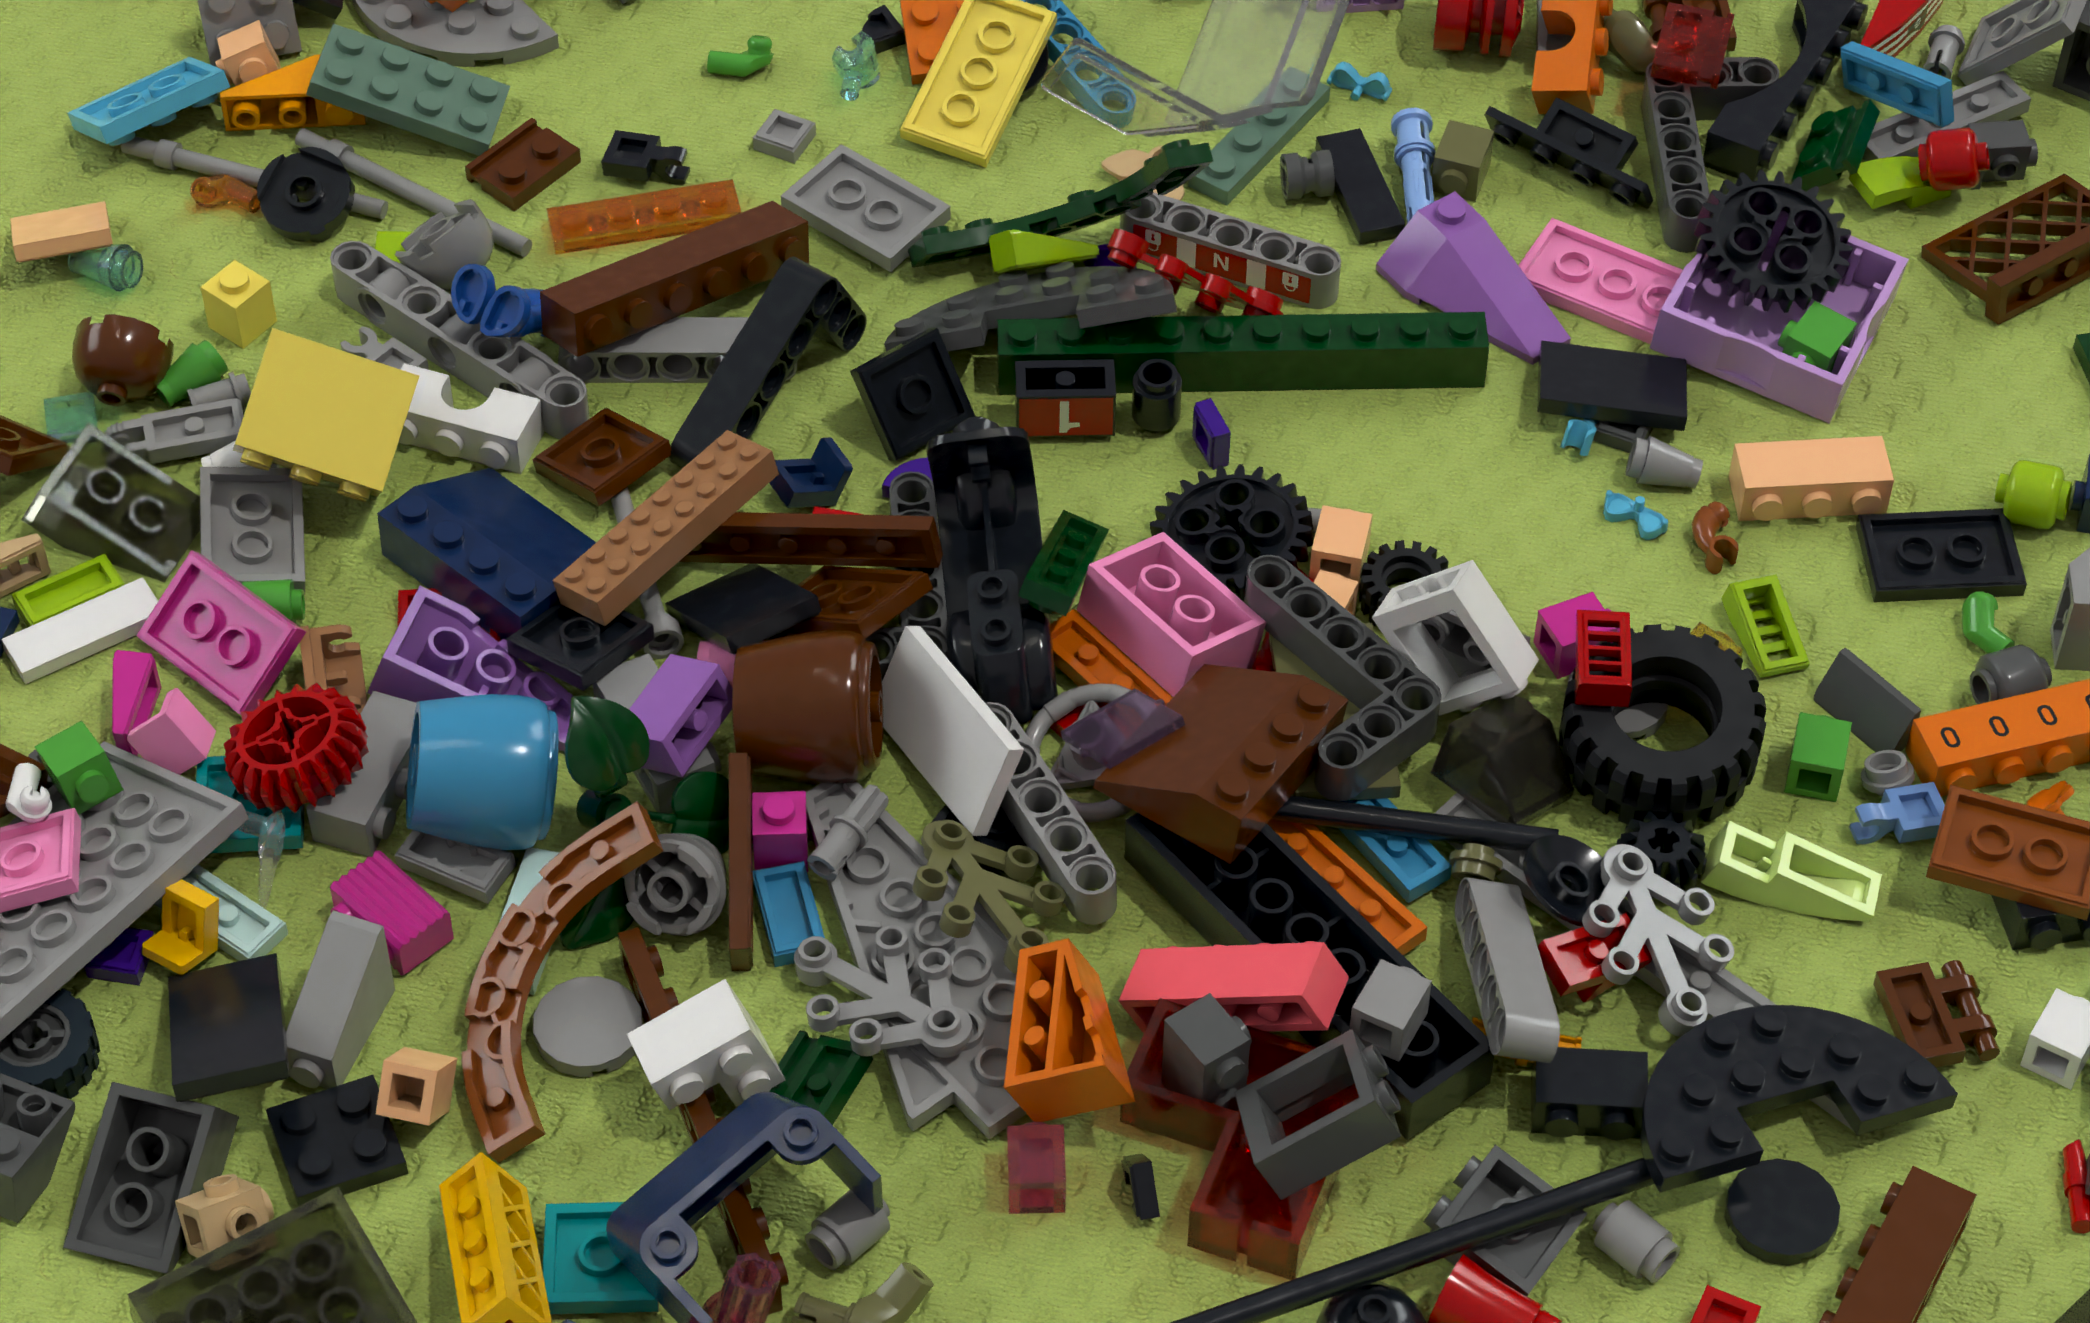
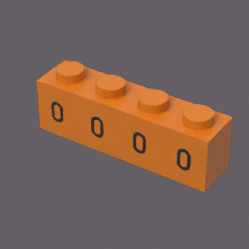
M2090 679L1913 719L1905 752L1921 783L1934 782L1941 797L1948 795L1950 785L1972 790L1998 783L2010 784L2023 777L2045 772L2058 773L2068 767L2090 762Z

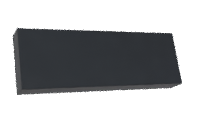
M1361 129L1316 137V151L1330 150L1335 175L1334 191L1358 243L1364 244L1397 237L1405 227V222Z

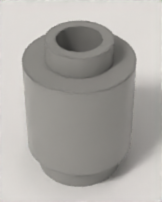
M849 1190L812 1222V1230L805 1236L806 1244L815 1258L828 1269L836 1270L841 1265L849 1266L890 1230L888 1220L890 1215L889 1207L883 1199V1208L874 1215Z
M1630 1200L1624 1201L1619 1206L1614 1202L1610 1203L1603 1209L1593 1224V1230L1597 1232L1594 1245L1637 1279L1645 1277L1651 1283L1657 1282L1671 1268L1680 1253V1246L1672 1241L1673 1234Z

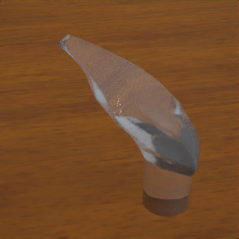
M281 809L268 817L246 811L249 819L238 828L241 832L259 837L258 903L264 909L267 908L275 871L284 846L285 819Z

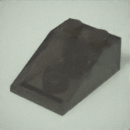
M87 423L40 488L21 520L63 548L92 558L105 553L112 565L165 582L200 531V496L90 423Z

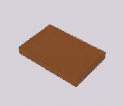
M1950 785L1926 877L2087 921L2090 912V822Z

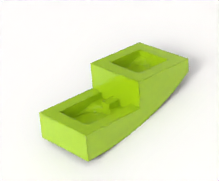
M1894 156L1861 162L1857 173L1849 174L1848 178L1872 209L1903 200L1909 209H1913L1949 197L1952 191H1936L1931 187L1929 181H1922L1918 157Z

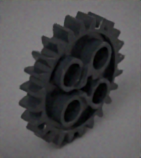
M1758 170L1754 182L1744 172L1739 174L1736 184L1728 179L1724 180L1720 190H1712L1707 202L1703 204L1697 218L1699 221L1694 230V235L1699 237L1695 252L1705 254L1701 263L1702 269L1716 268L1717 270L1712 282L1714 284L1723 281L1730 283L1726 295L1730 297L1740 290L1745 293L1744 305L1749 306L1755 298L1761 299L1763 310L1767 312L1772 302H1778L1784 313H1788L1793 301L1802 310L1807 309L1811 299L1819 303L1823 302L1827 292L1834 293L1840 280L1843 279L1850 264L1848 259L1853 251V247L1847 244L1851 230L1840 228L1845 218L1844 213L1830 214L1829 212L1834 200L1832 198L1821 202L1817 200L1816 196L1819 192V187L1817 186L1809 189L1807 192L1802 190L1801 177H1797L1791 185L1785 183L1784 175L1781 171H1778L1774 181H1768L1763 170ZM1785 211L1788 213V219L1766 270L1761 271L1758 269L1759 261L1780 212Z
M1239 464L1234 474L1227 475L1224 467L1221 465L1218 466L1216 477L1209 478L1206 473L1199 471V483L1195 485L1186 480H1181L1182 494L1167 492L1165 494L1167 506H1156L1157 520L1150 522L1152 536L1161 532L1166 533L1243 602L1247 569L1253 559L1262 555L1280 556L1298 569L1297 562H1308L1307 547L1313 545L1312 530L1314 528L1311 511H1308L1306 497L1297 496V489L1294 483L1283 486L1282 476L1279 473L1265 480L1264 469L1260 466L1251 476L1245 475L1243 464Z

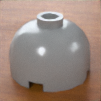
M471 199L454 204L459 213L451 217H445L441 211L407 236L401 243L405 251H396L395 253L400 263L443 290L451 289L455 274L466 264L485 266L490 260L494 246L493 232L485 215L475 201Z

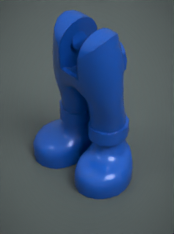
M466 264L455 274L451 286V299L460 320L473 325L480 323V331L490 337H523L527 334L541 333L542 337L547 338L542 334L540 291H543V289H522L518 286L507 285L496 290L492 272L486 266L480 264Z

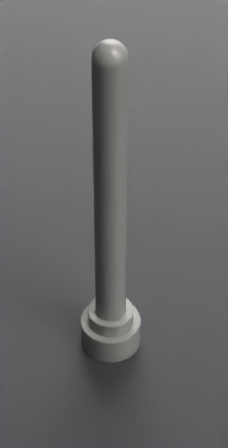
M628 486L611 498L617 523H620L634 511ZM655 582L639 596L645 615L644 620L653 624L655 639L644 646L643 649L652 658L663 659L668 658L670 654L675 655L683 647L684 638L679 622L664 611Z

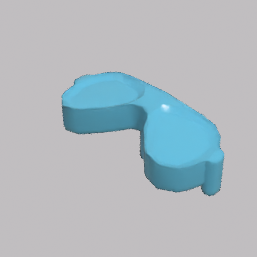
M1344 61L1336 65L1327 79V84L1333 83L1339 88L1353 90L1351 98L1356 101L1359 100L1362 93L1387 101L1392 92L1389 80L1384 73L1376 72L1368 77H1362L1350 63Z
M1611 490L1606 492L1603 510L1606 520L1610 522L1635 520L1638 524L1640 537L1645 540L1657 538L1659 535L1666 533L1668 528V519L1662 514L1644 507V497L1638 496L1633 501L1623 494L1613 493Z

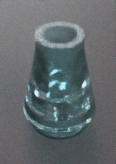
M114 244L109 247L70 253L68 256V267L73 273L82 274L116 291H123L126 288H134L139 283L143 273V259L138 251H134L130 245Z

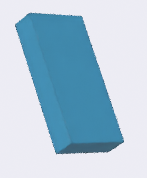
M802 861L753 871V887L774 967L794 964L795 951L803 940L812 936L825 938L805 863Z

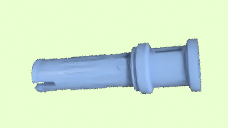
M1420 108L1400 110L1391 119V131L1397 137V145L1394 148V160L1403 173L1407 223L1417 210L1434 202L1430 167L1434 161L1436 150L1429 138L1433 122L1431 115Z

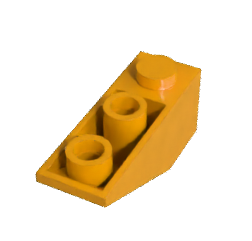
M321 54L310 56L220 92V102L226 131L366 125V116L306 95Z

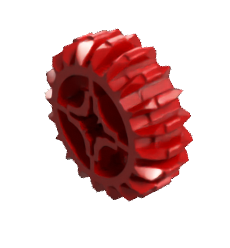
M318 683L311 685L307 690L296 684L291 692L285 694L276 690L275 697L268 701L257 699L258 707L254 711L241 712L242 723L229 728L231 738L223 744L226 751V757L224 758L225 768L237 792L242 794L245 800L253 803L257 809L269 807L274 814L280 812L285 806L296 813L301 805L305 803H310L316 808L319 798L325 795L335 797V788L339 785L352 784L351 773L363 769L361 759L369 752L367 748L368 736L365 731L367 728L355 704L350 702L347 696L339 694L335 687L323 690Z

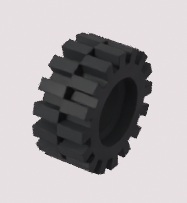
M1404 540L1395 541L1394 550H1391L1386 543L1379 546V554L1372 551L1367 557V563L1364 562L1361 573L1359 602H1361L1363 615L1369 614V622L1376 626L1372 616L1391 589L1388 586L1397 582H1411L1448 569V560L1443 555L1436 559L1437 550L1431 546L1425 552L1421 551V542L1413 541L1412 548H1405Z

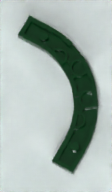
M1182 139L1167 143L1161 147L1162 152L1158 156L1145 160L1144 167L1131 176L1097 192L1095 190H1084L1071 194L1067 197L1068 203L998 223H993L991 218L979 219L967 223L965 229L949 231L948 226H937L921 232V238L908 249L912 268L990 254V235L1014 229L1057 237L1129 212L1142 206L1140 200L1152 195L1153 190L1157 189L1158 195H1165L1185 184L1211 164L1213 157L1209 142L1190 145L1188 139Z

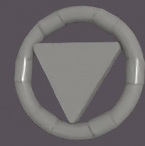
M1105 683L1088 684L1066 692L1064 691L1043 705L1031 720L1025 733L1040 754L1042 740L1052 724L1076 709V707L1085 705L1078 720L1068 729L1067 741L1051 772L1063 790L1094 786L1095 780L1128 746V743L1096 703H1108L1131 711L1142 720L1145 727L1159 713L1156 707L1139 692L1126 687ZM1069 798L1085 822L1109 820L1132 810L1112 798L1095 803H1081Z

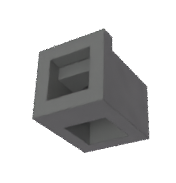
M2023 120L1968 123L1967 128L1974 130L1978 143L1987 142L1990 159L1989 170L1981 171L1978 185L1971 188V190L1980 189L1982 182L2024 180L2026 168L2036 166L2038 159L2037 143L2034 138H2029Z

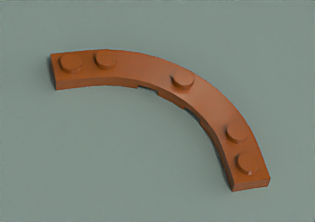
M637 801L572 842L538 872L543 878L519 906L514 903L511 904L494 930L479 961L471 983L464 1016L470 1022L467 1050L462 1052V1068L471 1110L487 1154L498 1163L545 1135L527 1085L521 1056L523 1015L535 975L545 955L568 922L584 905L609 885L664 851L647 810Z

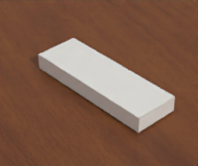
M142 577L1 639L4 651L23 682L28 684L136 636L158 603V600Z

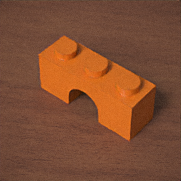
M1542 0L1541 12L1548 34H1565L1573 38L1560 49L1536 51L1531 91L1539 114H1546L1556 97L1583 111L1594 114L1595 97L1602 96L1604 90L1603 69L1599 68L1600 56H1607L1608 30L1603 28L1605 16L1612 15L1613 0Z

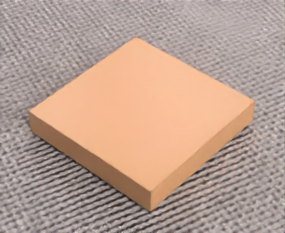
M105 201L10 218L13 249L16 262L19 261V263L109 247L113 244Z

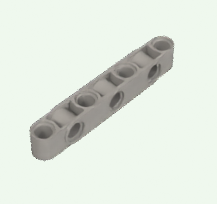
M361 241L343 242L331 252L330 260L337 297L343 303L364 315L378 328L488 398L494 387L540 399L544 431L552 437L560 440L590 419L585 383L579 377L556 364L540 350L519 337L487 336L480 331V323L473 325L460 320L453 307L451 294L405 265L393 261Z

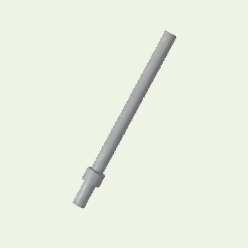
M302 128L296 135L295 144L301 148L317 147L327 150L340 159L346 170L435 214L442 211L445 217H451L459 213L454 206L455 202L354 153L352 146L338 139L329 141L305 128ZM486 218L492 229L495 244L522 257L528 255L532 248V240Z
M134 137L132 140L121 145L123 153L153 160L155 166L170 170H176L178 167L254 187H257L260 176L264 169L183 149L181 143L166 139H160L158 142ZM310 185L306 191L298 189L295 195L298 198L310 201L315 196L313 191L315 186ZM354 193L351 212L378 219L385 218L388 211L387 201Z

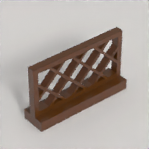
M2064 173L1923 245L1921 258L1986 302L1985 316L1999 325L2090 277V223H2081V217H2090V190ZM2061 193H2064L2076 202H2060L2048 200L2054 198L2055 196ZM2020 214L2042 215L2041 221L2013 218ZM2047 215L2076 217V222L2047 221ZM1985 232L2006 233V239L1978 238L1977 236ZM2011 233L2040 235V241L2011 239ZM2046 235L2068 236L2058 242L2045 241ZM1950 250L1969 251L1970 258L1951 257L1945 253ZM1976 252L2005 253L2004 259L1975 258ZM2010 254L2031 255L2023 260H2009ZM1974 272L1995 274L1988 277L1987 282L1975 275Z

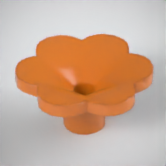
M2060 781L2049 789H2044L2034 794L2027 801L2026 805L2065 815L2060 807L2063 802L2074 794L2075 790L2066 781Z

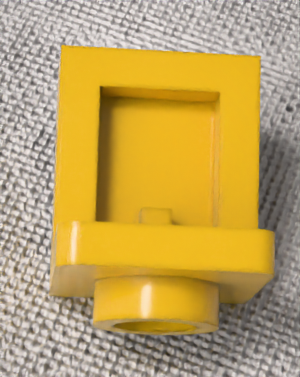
M181 879L165 888L166 893L162 896V930L142 943V955L182 975L218 950L219 898Z

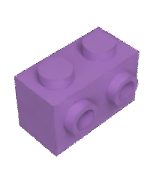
M674 654L668 656L629 709L640 718L649 736V757L641 768L679 777L685 775L732 710L733 688L719 664Z

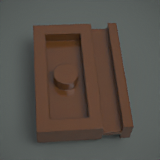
M530 118L465 166L466 178L471 183L476 181L481 184V190L515 212L581 163L580 149L549 128L541 129L537 126V121Z

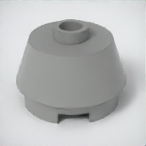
M687 833L659 834L657 836L664 851L623 876L625 891L629 900L626 904L627 910L641 927L655 935H660L662 932L678 936L699 933L716 921L724 907L726 899V867L724 860L716 847L700 836Z

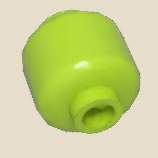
M2020 460L2013 465L2010 474L2000 473L1995 492V502L2004 504L2003 512L2010 520V523L2039 529H2049L2056 523L2057 519L2065 520L2072 492V481L2065 480V473L2059 466Z

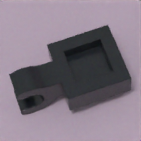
M615 130L601 161L604 176L647 182L652 172H654L668 183L683 185L690 173V167L682 166L687 156V149L679 146L662 147L660 136Z

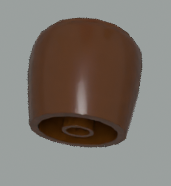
M827 630L776 638L741 646L737 649L732 690L736 753H748V756L751 758L752 775L804 784L819 785L820 783L843 785L864 780L870 772L878 768L883 745V687L879 655L873 642L866 641L862 634L855 631Z

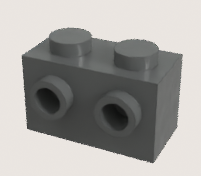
M1211 993L1164 1019L1161 1083L1200 1129L1216 1119H1228L1239 1110L1234 1092L1247 1086L1249 1051L1252 1043L1250 1033L1243 1021L1237 1016L1231 1017Z

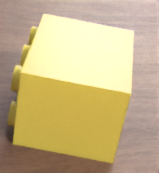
M272 328L233 451L242 453L240 462L266 471H269L272 463L291 469L289 478L318 487L321 479L339 484L338 494L366 502L370 495L378 497L383 492L419 375Z

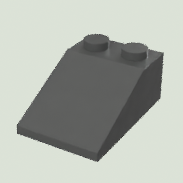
M112 1082L63 1248L171 1275L186 1246L175 1200L204 1190V1182L222 1175L239 1116L215 1106L190 1100L177 1102L174 1096Z

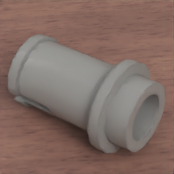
M1942 25L1929 36L1928 44L1930 51L1923 69L1938 74L1939 70L1943 69L1941 76L1951 79L1956 57L1963 52L1965 40L1961 30L1957 27Z
M229 372V378L195 389H187L191 406L237 398L241 401L242 410L245 409L244 404L248 403L251 395L245 374L235 376L233 372Z

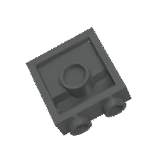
M1495 1144L1483 1161L1474 1155L1471 1157L1453 1182L1461 1188V1191L1453 1201L1443 1195L1423 1222L1432 1228L1431 1231L1554 1188ZM1582 1209L1445 1257V1259L1455 1266L1460 1257L1465 1254L1488 1273L1521 1294L1528 1296L1588 1213Z

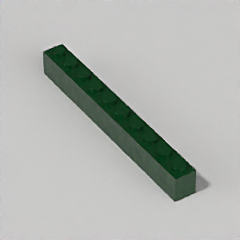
M1485 312L1145 317L1081 329L1078 318L997 319L998 395H1015V361L1114 359L1116 393H1132L1134 374L1141 364L1150 359H1164L1176 367L1182 378V392L1477 388L1485 386L1489 354Z

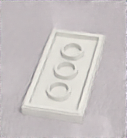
M905 626L882 681L883 727L962 825L970 831L972 836H987L1024 748L921 626Z

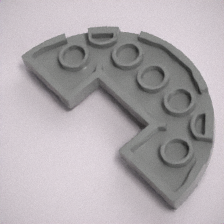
M352 0L354 9L361 21L380 40L401 46L413 52L435 56L438 61L446 62L452 66L475 67V60L502 58L504 65L544 55L559 48L558 34L523 0H476L470 4L466 2L454 12L449 11L438 2L431 4L427 0Z

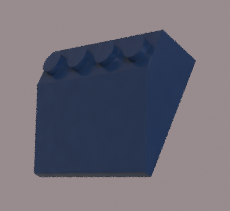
M492 468L414 486L377 513L382 555L427 588H435L442 593V596L467 607L480 618L478 623L480 627L489 633L491 628L500 636L501 640H506L559 602L552 580L596 543Z

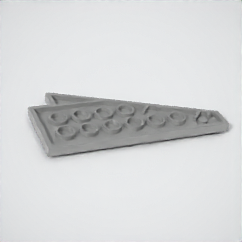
M858 782L845 783L843 785L820 783L806 792L807 823L815 847L828 834L830 830L829 822L835 815H842L860 790L863 789ZM884 810L868 831V842L863 848L856 849L846 861L835 880H827L855 967L887 984L884 960L877 954L875 935L880 928L886 925H899L903 927L907 932L909 952L905 959L911 997L930 1007L929 987L920 978L918 957L924 950L929 948H942L949 953L952 975L948 982L952 1005L964 1009L970 1015L973 1025V1034L966 1048L958 1055L952 1057L935 1056L922 1044L883 1049V1053L907 1125L912 1131H915L954 1104L990 1140L1026 1115V1112L1004 1089L1016 974L1011 972L1003 961L1009 941L978 901L973 909L976 916L968 936L955 938L941 930L939 921L944 906L954 900L960 883L947 871L948 883L944 896L940 900L926 901L919 898L913 892L912 886L917 870L921 866L927 865L928 862L923 853V846ZM891 941L886 943V945H895L899 942ZM934 964L928 968H938L942 965ZM900 1017L877 1020L882 1028L909 1023Z

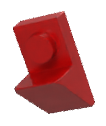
M1627 913L1620 915L1619 923L1607 937H1595L1588 933L1584 927L1541 941L1538 945V950L1543 967L1560 997L1577 992L1579 998L1583 1002H1587L1616 985L1603 975L1601 964L1610 950L1618 946L1631 922ZM1644 943L1637 956L1639 959L1638 970L1653 960ZM1614 961L1619 968L1626 970L1622 963Z

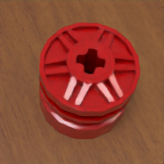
M1438 0L1433 50L1463 52L1469 33H1478L1481 55H1488L1491 35H1499V56L1511 57L1512 47L1521 31L1524 0Z

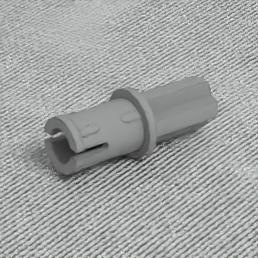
M870 784L866 788L861 789L842 815H835L829 822L830 830L807 858V861L810 862L809 867L818 876L827 880H835L855 850L863 848L868 842V831L888 806L889 802L888 796L881 792L877 786Z

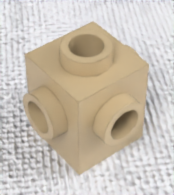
M235 1174L211 1178L204 1182V1190L175 1200L188 1253L208 1263L214 1264L221 1260L224 1262H235L246 1259L256 1253V1246L274 1240L269 1222L274 1217V1211L268 1194L259 1185L241 1179Z

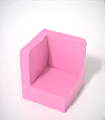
M174 688L166 694L160 712L130 730L127 741L143 759L180 775L207 758L216 730L178 688Z

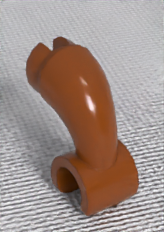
M1717 501L1710 503L1708 506H1702L1692 521L1694 540L1698 547L1706 554L1705 567L1712 574L1721 572L1723 558L1734 565L1738 555V543L1733 538L1726 535L1716 536L1719 529L1728 524V518L1730 517L1727 507Z

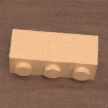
M1883 436L1735 443L1728 476L1739 521H1770L1773 519L1887 513L1894 483Z

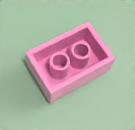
M1164 532L1089 564L1077 611L1172 697L1180 691L1204 664L1244 669L1252 668L1266 625V621Z

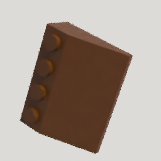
M1204 664L1095 780L1093 788L1231 864L1314 771L1319 742L1326 734L1343 723L1348 699L1304 675Z

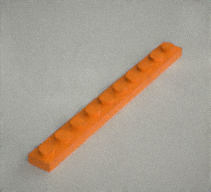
M1076 609L1071 610L1066 616L1063 615L1051 623L1055 665L1077 686L1097 683L1117 684L1139 692L1159 712L1173 698ZM1104 703L1137 734L1145 728L1144 723L1135 713ZM1278 820L1268 821L1267 824L1403 956L1426 940L1427 926L1315 825Z

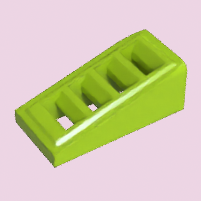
M1014 229L993 234L989 237L993 269L998 274L1014 270L1045 268L1060 262L1079 263L1096 258V255H1099L1098 245Z
M1777 574L1730 583L1721 600L1727 616L1759 677L1763 678L1807 669L1810 662ZM1762 604L1765 608L1751 612L1749 606ZM1770 619L1773 624L1757 628L1755 622ZM1779 635L1781 641L1763 644L1761 638ZM1786 650L1790 658L1769 661L1767 654Z

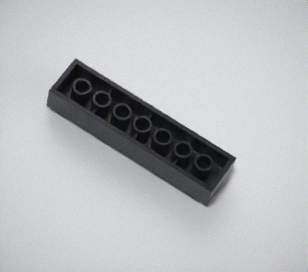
M1139 813L1126 819L1124 859L1211 946L1304 943L1306 941L1324 942L1349 976V979L1328 1030L1298 1031L1314 1048L1350 1030L1352 1007L1381 959L1396 966L1409 967L1426 978L1268 824L1261 829L1238 857L1229 864ZM1431 984L1428 1013L1401 1060L1398 1062L1382 1055L1389 1070V1074L1383 1077V1080L1388 1082L1399 1101L1401 1110L1394 1113L1400 1134L1407 1141L1491 1082L1495 1055L1490 1050L1487 1036L1433 984Z

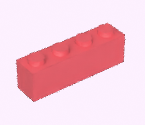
M1306 941L1304 943H1259L1256 945H1213L1203 947L1170 946L1167 948L1141 949L1118 1001L1144 1035L1164 1034V1019L1209 993L1212 994L1231 1017H1239L1249 1032L1328 1030L1349 976L1324 942Z

